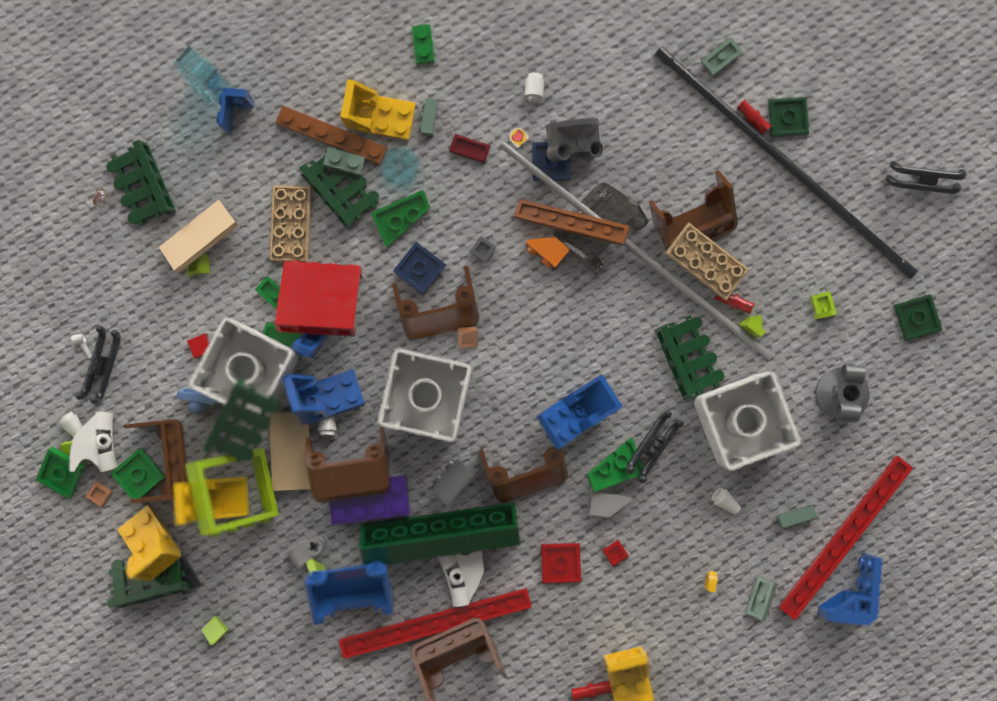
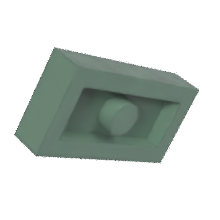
M729 38L704 58L701 64L713 77L741 55L743 51L732 38Z
M328 147L323 167L360 177L365 157Z
M758 576L746 614L766 621L778 584Z

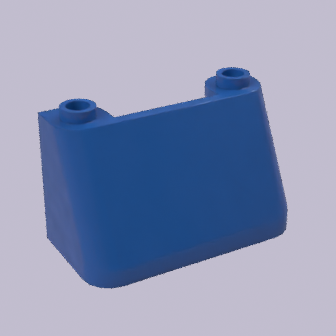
M380 562L326 571L315 570L306 578L305 586L314 625L324 624V618L328 615L335 617L336 611L373 606L374 611L381 608L383 615L393 614L394 593L386 566Z

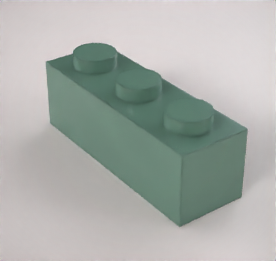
M426 98L423 101L422 108H424V113H421L422 124L419 125L421 135L433 136L438 99Z
M808 505L776 515L779 526L788 529L794 524L797 526L803 524L802 522L813 521L817 515L814 506Z

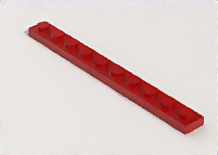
M895 456L779 604L778 607L792 619H797L912 471V466L899 456Z
M527 587L474 601L468 605L452 607L339 639L343 659L441 633L473 618L484 621L528 609L532 605Z

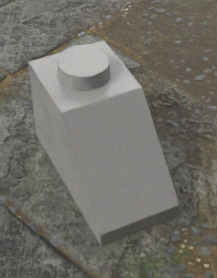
M591 490L588 514L592 515V519L604 520V517H611L631 502L632 497L600 491L592 493Z

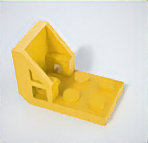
M347 79L340 118L345 128L409 141L416 103L378 96L377 91L355 80Z
M247 476L205 479L214 519L250 515ZM189 481L175 483L176 525L198 521Z
M150 505L144 507L117 529L133 554L128 559L126 571L130 579L150 582L181 557L180 549Z
M641 646L603 655L614 701H654L649 680V662L647 654Z

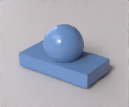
M183 388L177 392V399L188 400V408L195 415L203 414L207 410L208 404L215 405L219 402L194 389Z

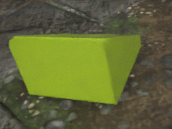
M203 254L189 264L187 276L209 274L208 255Z
M215 615L201 631L213 646L229 629Z

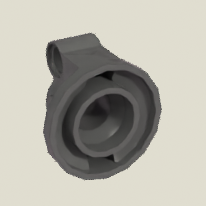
M598 118L566 120L545 125L548 141L547 158L551 162H559L569 159L571 154H579L585 160L600 157L603 153V146L600 142Z
M844 364L842 367L825 372L818 380L815 389L816 401L821 411L828 417L836 420L859 422L861 413L866 409L870 398L869 386L865 380L866 368ZM847 385H851L855 391V397L851 402L847 401L843 396V389Z

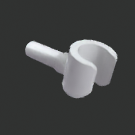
M73 335L71 337L72 343L75 346L81 345L88 359L91 358L92 354L87 347L85 335Z

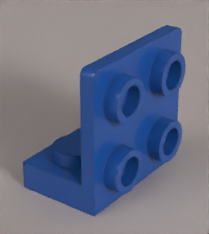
M223 87L222 94H219L220 112L217 113L216 118L219 127L227 135H232L235 106L241 110L254 107V100L245 89Z

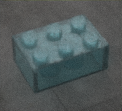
M190 45L173 62L178 67L177 72L194 90H198L210 103L214 101L219 104V94H222L223 87L233 88L222 73Z

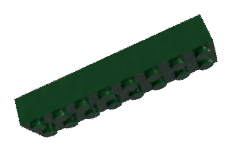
M515 502L361 524L360 554L363 565L373 562H380L384 565L521 545Z

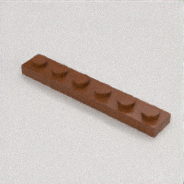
M283 105L275 122L277 125L345 152L363 156L365 160L378 165L382 164L388 149L387 146Z
M523 199L519 200L514 214L515 219L621 246H624L630 229L628 225Z

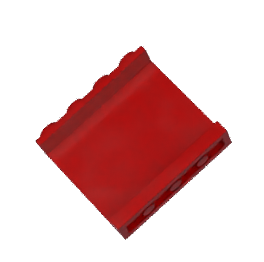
M297 260L284 261L275 318L277 331L355 337V315L359 282L363 275L361 266L356 264L339 265L337 263L321 264L315 261L309 263Z

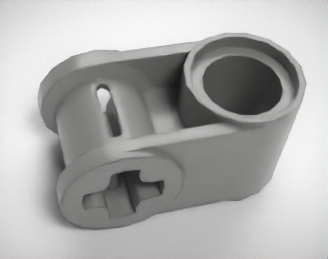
M315 536L296 546L287 554L295 567L299 569L307 561L325 550L326 541L321 536ZM318 543L319 546L314 549L312 546Z

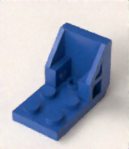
M354 369L316 381L314 376L289 374L283 376L293 413L301 425L313 424L365 406Z
M603 374L538 414L536 418L558 450L623 406Z
M862 553L858 559L860 577H857L856 586L859 590L840 591L818 606V615L831 622L868 626L878 619L883 558L870 553Z

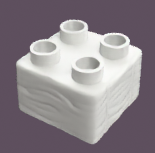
M224 318L203 359L196 368L189 385L193 389L225 404L237 378L241 377L246 380L244 387L249 388L251 385L255 387L254 391L267 397L271 394L274 396V400L278 401L285 388L283 376L292 374L299 355L291 348L245 324L230 318ZM238 399L236 403L241 405L242 400ZM249 403L246 405V408L258 413L262 410ZM266 412L265 416L269 417L271 413Z
M396 349L380 410L379 424L385 427L453 441L458 434L471 378V367L461 362Z
M771 371L752 375L701 394L694 399V405L708 443L720 467L733 470L800 444L798 432L781 393V388L775 374Z

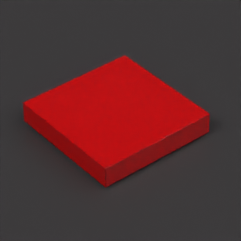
M580 543L541 544L543 584L581 582Z

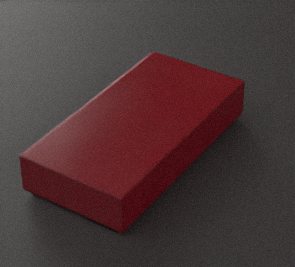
M455 134L449 153L485 164L491 145Z

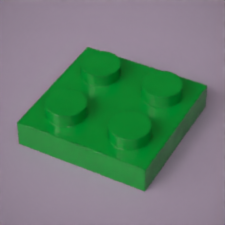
M52 446L47 450L36 481L70 499L75 493L86 465L80 462L75 471L70 472V456Z
M143 448L137 449L110 473L131 499L144 497L166 478L163 471Z

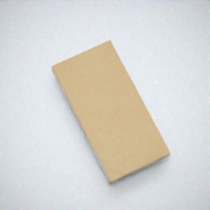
M273 186L269 261L290 262L297 260L308 263L311 187Z
M217 200L159 248L173 270L179 273L198 257L202 256L209 248L217 244L224 236L232 232L238 224L224 205Z
M690 223L686 224L665 252V255L724 300L728 299L749 270Z
M293 412L271 413L269 418L271 420L270 447L273 491L310 489L306 467V438L310 437V425H301Z

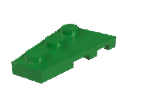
M423 190L371 212L386 248L431 208Z
M632 437L586 473L592 493L639 475L643 468L641 459L635 465L634 473L628 474L625 471L627 463L637 450Z

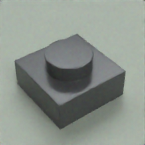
M480 236L470 250V253L486 263L496 249V246Z

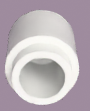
M529 73L525 81L524 97L528 99V102L538 103L539 100L543 99V75L540 73Z

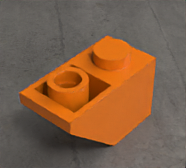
M556 237L528 239L526 242L528 247L526 250L534 257L538 255L542 259L541 263L548 269L551 267L555 269L570 251Z

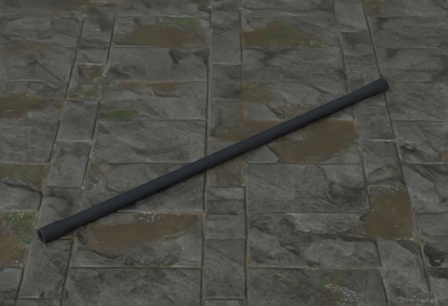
M661 46L654 55L675 71L895 264L909 279L916 275L918 270L899 256L681 65L664 47Z

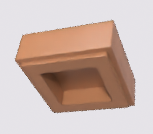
M477 327L458 328L459 348L478 347Z
M95 481L85 498L102 508L113 493V490L101 482Z

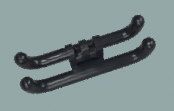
M892 161L890 167L894 171L913 175L917 182L898 180L893 178L892 175H887L885 180L888 184L897 188L957 194L962 189L959 183H955L953 186L937 185L938 179L962 180L967 174L964 169H960L958 172L907 167Z
M103 326L96 327L98 338L81 391L75 395L77 400L84 399L90 391L94 375H101L97 393L90 399L92 404H98L104 397L121 341L120 332L112 330L111 336L113 340L108 357L101 356L106 339V330Z
M669 410L663 412L658 417L626 465L625 471L628 474H632L635 471V465L643 453L649 457L638 475V482L640 483L647 481L646 476L671 438L684 425L683 420H677L671 425L664 437H655L663 423L672 416V412Z

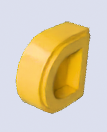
M708 571L704 588L709 592L716 593L717 572Z

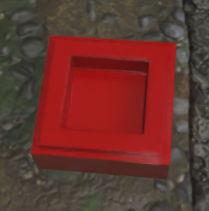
M206 333L187 340L195 359L203 356L210 345Z
M618 539L602 549L613 567L629 557Z

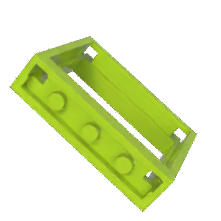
M264 447L252 449L254 451L252 462L264 513L215 526L203 469L236 462V457L225 455L185 465L201 536L210 534V538L222 535L221 531L226 530L227 533L239 530L238 526L243 525L244 528L256 526L255 522L260 521L261 524L271 522V517L279 515Z

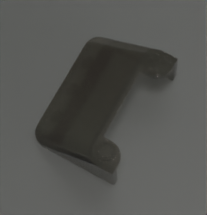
M608 183L598 184L581 201L602 219L628 225L633 231H639L649 223L638 203ZM574 208V209L571 211V212L583 214V213H582L581 211H579L577 208ZM554 229V237L570 249L569 252L591 273L597 276L602 271L604 263L599 256L611 243Z

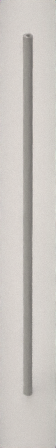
M505 141L501 143L499 147L584 215L602 219ZM626 238L624 246L767 360L773 357L774 354Z

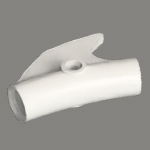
M95 412V415L73 438L69 462L70 472L75 471L83 459L93 462L100 472L118 467L113 445V413Z
M482 551L473 552L468 555L456 554L453 556L437 557L447 579L453 606L470 604V600L484 573ZM459 573L461 577L456 578L454 574Z

